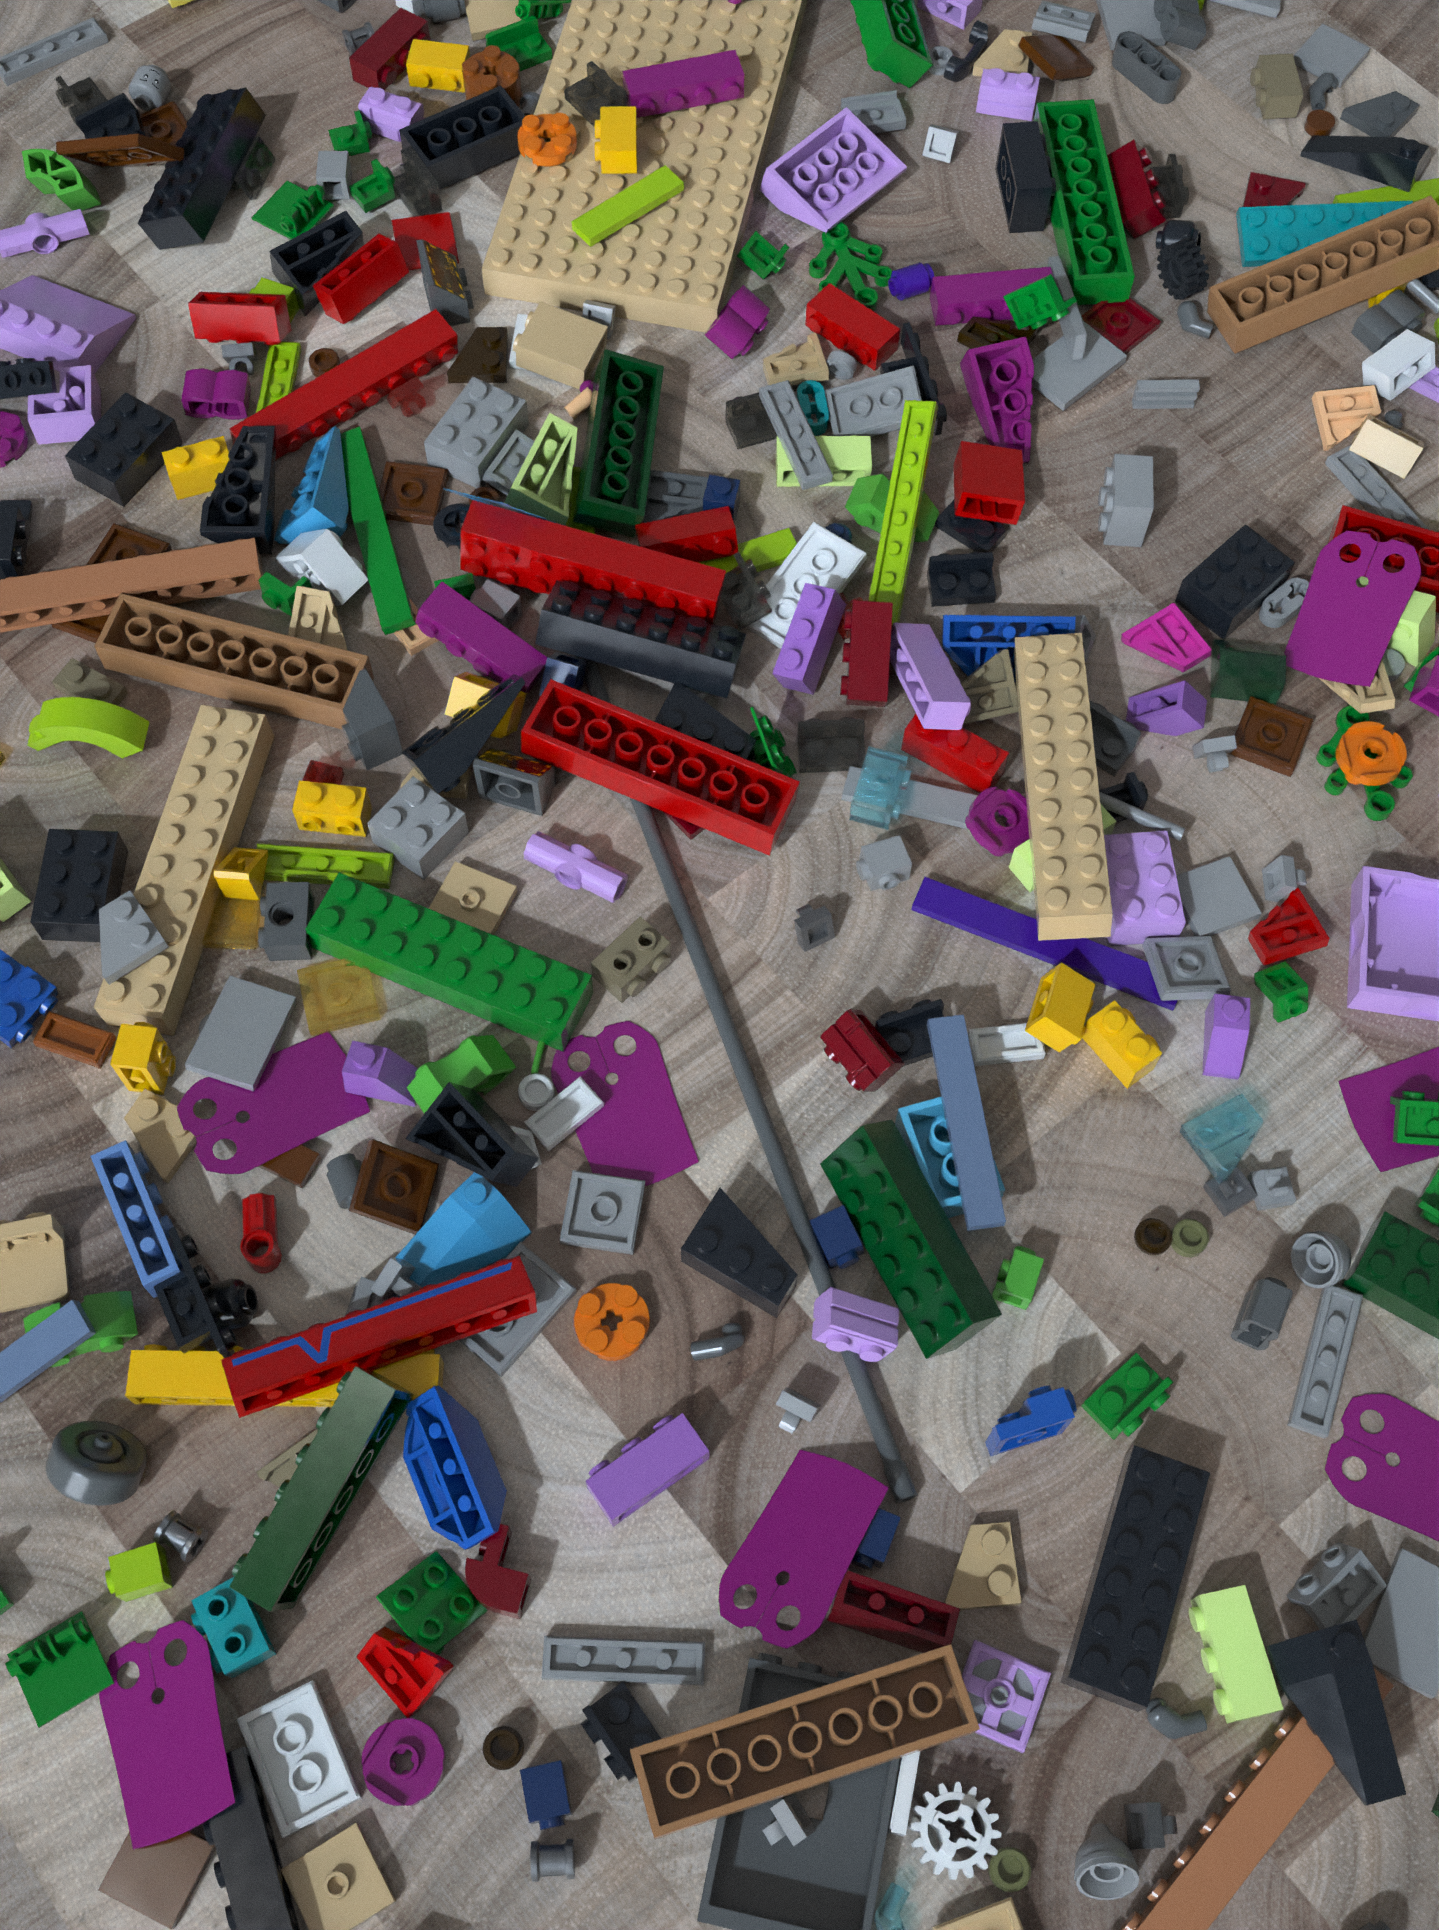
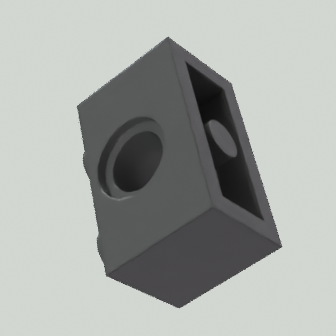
M309 882L267 883L266 896H261L260 899L261 916L265 917L264 927H260L258 930V943L260 948H264L269 961L312 960V947L305 930L314 915L315 897ZM286 918H292V921L288 924H279Z

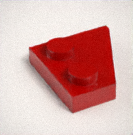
M1299 887L1293 890L1280 906L1276 905L1269 912L1267 919L1260 921L1250 931L1248 937L1263 966L1326 947L1330 939Z
M385 1626L371 1636L356 1656L407 1718L419 1712L454 1667L450 1661Z

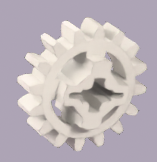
M954 1782L952 1792H948L943 1783L938 1784V1796L936 1798L927 1791L922 1795L927 1806L924 1808L916 1805L913 1808V1811L920 1817L919 1822L909 1824V1829L919 1832V1838L915 1839L911 1846L913 1848L923 1847L925 1852L919 1859L921 1864L930 1860L935 1862L933 1874L939 1875L944 1868H947L949 1879L956 1880L959 1869H962L967 1879L974 1877L973 1865L976 1864L980 1869L986 1870L988 1864L984 1859V1855L996 1856L998 1850L990 1843L991 1839L1000 1838L1002 1835L1001 1832L993 1830L991 1827V1823L998 1820L999 1815L994 1813L987 1814L985 1809L991 1800L985 1798L978 1802L975 1799L977 1794L976 1787L972 1786L965 1794L962 1793L960 1782ZM945 1801H959L951 1813L944 1814L935 1810L939 1804ZM974 1811L980 1819L982 1834L975 1831L971 1819ZM958 1819L961 1822L960 1830L968 1838H957L952 1842L949 1840L950 1831L942 1823L951 1824ZM928 1825L935 1830L939 1841L936 1851L928 1837ZM966 1847L975 1851L966 1860L951 1861L957 1849Z

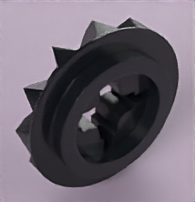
M452 504L444 507L435 516L433 522L434 532L437 540L443 541L447 548L451 545H456L461 549V533H457L455 528L456 524H458V519H460L463 525L470 505Z

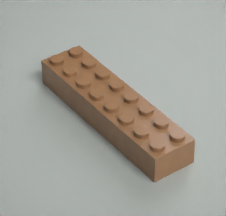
M1430 195L1209 287L1207 313L1234 354L1438 270L1439 205Z
M120 593L94 646L105 669L342 729V725L346 724L343 708L359 671L366 668L372 681L374 679L369 656L122 593Z
M950 1644L630 1749L653 1837L656 1840L975 1733L980 1728L952 1645Z

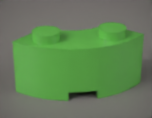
M28 149L22 151L26 178L44 195L55 193L73 211L77 209L82 211L101 205L99 194L93 183L68 159L48 149Z
M884 474L857 478L845 505V508L854 516L855 521L859 525L869 527L880 534L890 486V480ZM925 491L922 494L914 542L928 541L940 513Z
M472 1035L463 1040L459 1048L448 1056L436 1062H427L419 1067L415 1072L416 1077L406 1088L423 1113H425L448 1082L474 1089L476 1092H482L483 1095H486L500 1084L516 1066L494 1035L478 1037Z
M131 1291L105 1292L83 1296L84 1302L81 1303V1306L96 1333L50 1367L67 1364L71 1358L91 1351L100 1350L105 1353L118 1351L124 1347V1343L136 1336L138 1331ZM59 1302L47 1306L23 1319L25 1334L63 1307L62 1304Z

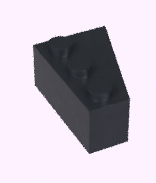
M344 211L269 251L273 274L281 284L294 288L298 306L305 316L320 302L313 285L364 245L363 232L348 212Z
M679 682L674 683L654 722L753 762L756 739Z
M448 1082L405 1138L489 1180L515 1187L520 1184L539 1159L474 1089Z
M720 1187L681 1247V1262L777 1318L796 1288L798 1274Z

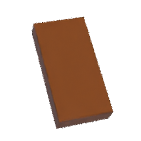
M49 1011L33 1043L36 1047L101 1069L116 1040V1036L112 1032Z

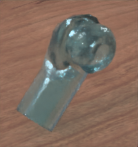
M891 1882L875 1913L874 1922L877 1930H905L900 1912L910 1893Z

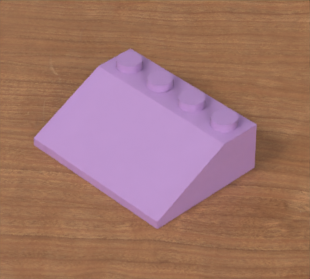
M846 107L768 166L759 190L780 211L827 233L905 172L907 166Z
M34 275L0 290V348L23 358H35L36 362L50 360L53 362L54 370L59 372L60 368L91 365L95 374L136 319L135 314Z

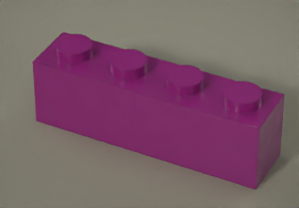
M736 50L622 71L623 95L627 106H636V118L744 98L745 74Z
M1051 267L932 277L930 303L935 326L968 323L973 316L988 318L992 321L1012 320L1013 317L1003 296L1052 274Z
M441 581L418 609L415 623L426 636L435 637L445 644L447 650L454 656L466 659L482 676H489L497 683H501L513 674L518 675L526 682L520 691L528 694L544 674L547 660L545 655Z

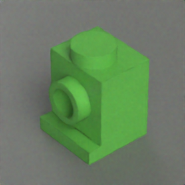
M1016 1246L1010 1260L1003 1258L997 1280L1000 1281L996 1282L991 1294L993 1299L1026 1310L1032 1300L1044 1259L1036 1256V1253L1029 1248Z

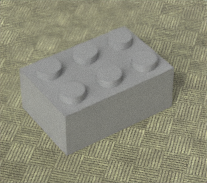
M472 377L424 441L428 466L448 469L449 476L475 488L484 487L487 483L482 480L484 473L516 429L524 433L529 426L526 400Z

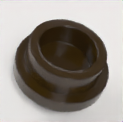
M1149 1218L1139 1223L1134 1232V1240L1142 1252L1148 1255H1160L1170 1247L1172 1233L1168 1225L1163 1221Z
M508 1726L497 1727L490 1731L483 1743V1755L486 1762L497 1770H509L515 1767L522 1759L524 1753V1742L521 1735L515 1729Z

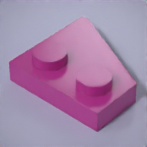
M1175 603L1170 604L1121 634V641L1125 645L1183 673L1210 657L1212 649Z

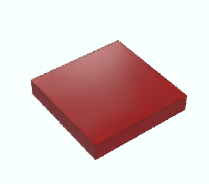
M450 212L392 220L395 241L399 245L408 270L421 269L416 240L422 239L455 255L457 264L459 263Z

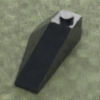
M1312 135L1301 151L1300 156L1410 192L1429 162L1431 152L1429 146L1421 144L1416 140L1402 137Z
M243 426L228 454L229 461L223 473L218 474L215 480L216 486L211 496H207L202 505L200 534L218 544L232 542L237 539L255 538L259 554H272L275 528L276 429L275 426Z
M513 674L483 694L477 700L479 706L474 709L468 707L463 710L462 708L453 715V719L450 721L451 725L441 729L438 726L434 727L401 753L435 792L440 793L442 790L444 792L452 790L460 783L459 777L467 771L526 682L522 677Z
M1357 1620L1320 1629L1267 1646L1282 1691L1297 1706L1307 1720V1726L1322 1741L1332 1755L1333 1762L1362 1803L1367 1806L1406 1795L1373 1663Z

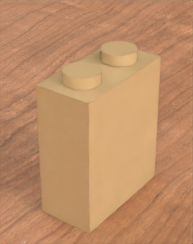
M540 301L536 310L529 312L524 332L522 334L518 333L514 340L513 351L516 352V366L579 389L584 381L590 379L606 348L608 326Z

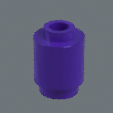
M920 262L894 270L891 273V278L888 280L890 293L900 301L926 293L931 288L932 277H935L934 272L928 263L922 264Z

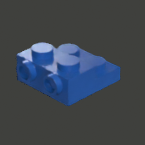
M0 949V1041L12 1049L17 1042L23 1043L27 1040L35 1028L32 1024L41 1014L46 1016L49 1011H52L58 1002L56 998L58 991L55 985L30 967H24Z
M1050 1385L1030 1391L1028 1393L1030 1398L1023 1401V1405L1018 1412L1010 1413L997 1419L998 1425L992 1428L990 1435L985 1441L990 1457L1062 1434L1075 1418L1074 1412L1077 1410L1071 1391L1069 1389L1064 1390V1387L1052 1390Z

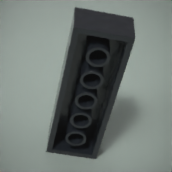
M246 87L235 90L228 89L222 93L212 95L205 94L198 100L192 117L186 123L187 127L182 137L176 143V146L184 148V159L166 162L165 170L160 180L155 184L154 191L149 201L144 205L143 213L138 221V225L159 250L205 241L266 117V114Z
M556 580L541 609L535 644L670 683L679 682L688 688L728 698L739 665L746 633L739 632L731 626L721 627L707 623L699 617L689 618L675 614V612L667 608L657 609L643 605L642 602L636 599H622L611 596L610 593L604 590L594 591L583 588L572 581L562 582Z
M1136 1445L1125 1454L1060 1683L1137 1712L1148 1708L1210 1472Z

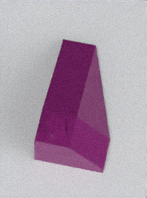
M1022 337L967 350L960 362V367L967 392L989 445L1022 450L1023 464L1028 463L1031 451L1032 425L1030 417L1031 405L1033 404L1032 378L1034 376V363L1027 338Z

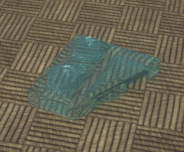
M1240 1094L1182 1124L1180 1133L1218 1183L1221 1184L1228 1180L1262 1127L1263 1119L1244 1095Z

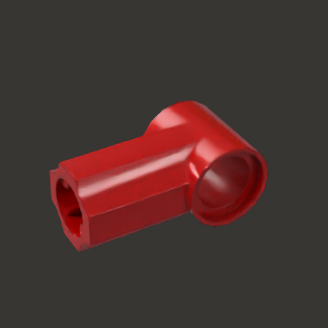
M264 1193L249 1194L247 1198L242 1199L243 1239L241 1240L240 1249L242 1255L254 1271L266 1274L275 1270L282 1258L281 1250L278 1247L277 1200L274 1195ZM269 1246L265 1254L259 1257L254 1256L257 1249Z

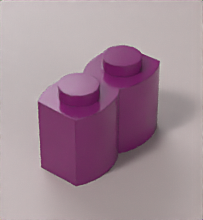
M742 285L725 304L718 315V319L713 321L705 336L731 359L739 353L744 356L754 344V341L751 339L753 334L756 333L758 335L768 324L769 320L765 317L769 313L770 308Z
M205 368L186 371L181 399L185 415L194 418H212L217 416L230 420L247 418L251 395L249 376L245 372L234 369L214 372Z

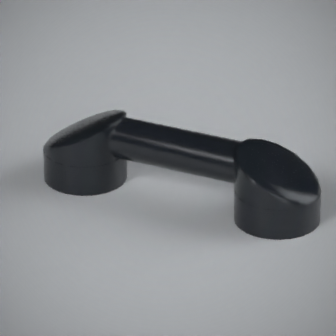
M979 20L974 23L969 35V43L973 44L972 48L964 59L954 55L950 57L944 71L945 79L959 82L968 75L976 60L987 47L988 25Z

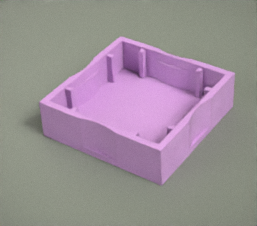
M1368 866L1362 867L1351 884L1347 1008L1439 1021V879L1426 878L1410 872Z

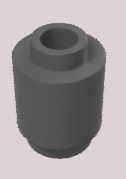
M423 0L425 15L427 18H432L433 23L460 18L461 14H466L464 0Z
M351 1153L332 1159L327 1164L328 1172L326 1175L339 1207L342 1209L348 1208V1210L362 1166V1162L356 1160L355 1155Z

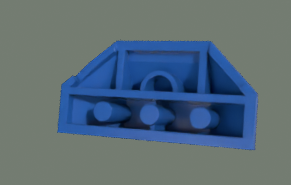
M943 615L942 649L967 676L977 670L998 651L1008 649L1014 682H1016L1014 664L1015 637L1075 633L1076 617Z
M434 1386L409 1402L406 1408L408 1420L405 1428L403 1458L431 1529L445 1538L458 1543V1546L466 1550L499 1531L507 1490L478 1420L443 1388Z

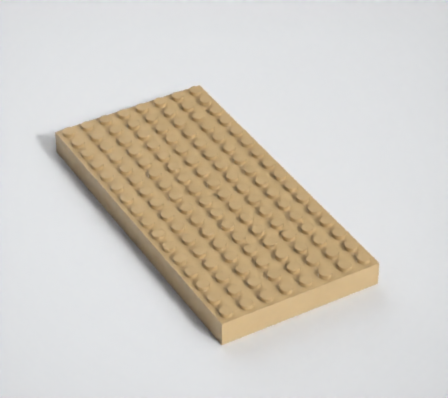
M572 0L534 115L565 113L569 117V122L575 127L577 148L573 155L571 151L566 156L565 162L555 166H538L533 163L532 158H529L527 155L524 158L520 153L482 266L485 295L537 304L541 301L555 307L583 311V303L586 300L616 306L615 317L706 333L713 321L718 319V315L726 304L738 259L737 254L740 252L808 0H743L739 4L730 3L728 0ZM736 50L745 74L744 98L636 118L637 173L601 174V161H595V142H600V139H595V120H600V107L627 106L623 95L622 71ZM545 138L544 140L545 142H550L551 138ZM664 165L684 182V190L591 247L572 230L571 221Z

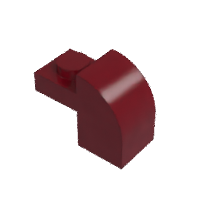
M500 1524L498 1532L480 1543L479 1555L484 1556L483 1561L471 1558L466 1559V1580L475 1598L486 1609L497 1614L520 1619L531 1578L527 1573L503 1567L512 1531L510 1526Z

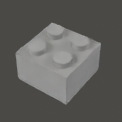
M1114 454L1111 467L1105 468V487H1100L1098 506H1103V512H1100L1098 531L1103 532V545L1141 547L1154 509L1153 456Z
M414 776L367 823L373 843L385 852L393 853L397 861L423 880L469 833L465 813Z

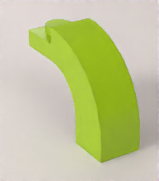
M81 697L49 699L43 702L40 715H36L30 722V736L27 746L40 751L63 741H81L102 747L123 759L143 751L150 721L123 707L100 700Z

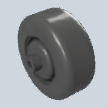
M102 1421L76 1422L64 1427L56 1434L46 1461V1474L50 1483L61 1494L72 1500L97 1506L113 1505L129 1499L138 1490L147 1465V1453L141 1441L131 1432L120 1426Z

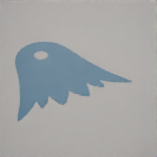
M443 488L446 491L475 501L547 520L544 517L527 513L506 503Z

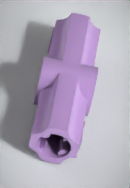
M81 209L52 217L45 213H33L26 218L25 224L0 230V254L2 258L31 250L39 254H49L57 249L60 242L90 235Z
M540 831L532 834L523 853L525 860L554 873L556 879L568 888L578 890L582 887L612 903L619 900L628 881L627 874L598 861L594 853L579 844L568 846Z

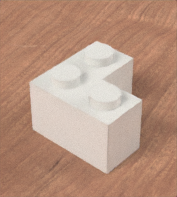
M328 529L301 533L275 557L295 583L302 576H305L310 580L314 589L329 591L332 594L335 606L343 605L369 580L362 572L363 567L360 562L354 557L349 556L344 550L340 537Z

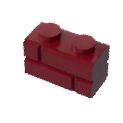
M847 1010L836 1020L835 1024H832L820 1035V1038L827 1045L824 1048L826 1055L836 1064L841 1063L848 1072L845 1075L847 1081L858 1091L875 1092L905 1064L861 1010Z

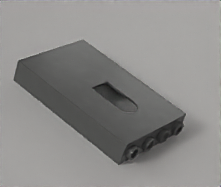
M759 1653L758 1659L749 1658L739 1713L858 1674L838 1671L837 1677L821 1674L822 1667L815 1664L798 1662V1667L794 1668L781 1665L783 1659L781 1657ZM900 1758L830 1781L823 1820L810 1818L817 1830L794 1847L787 1835L771 1846L762 1831L777 1820L770 1808L784 1799L785 1796L718 1818L697 1921L731 1930H871Z

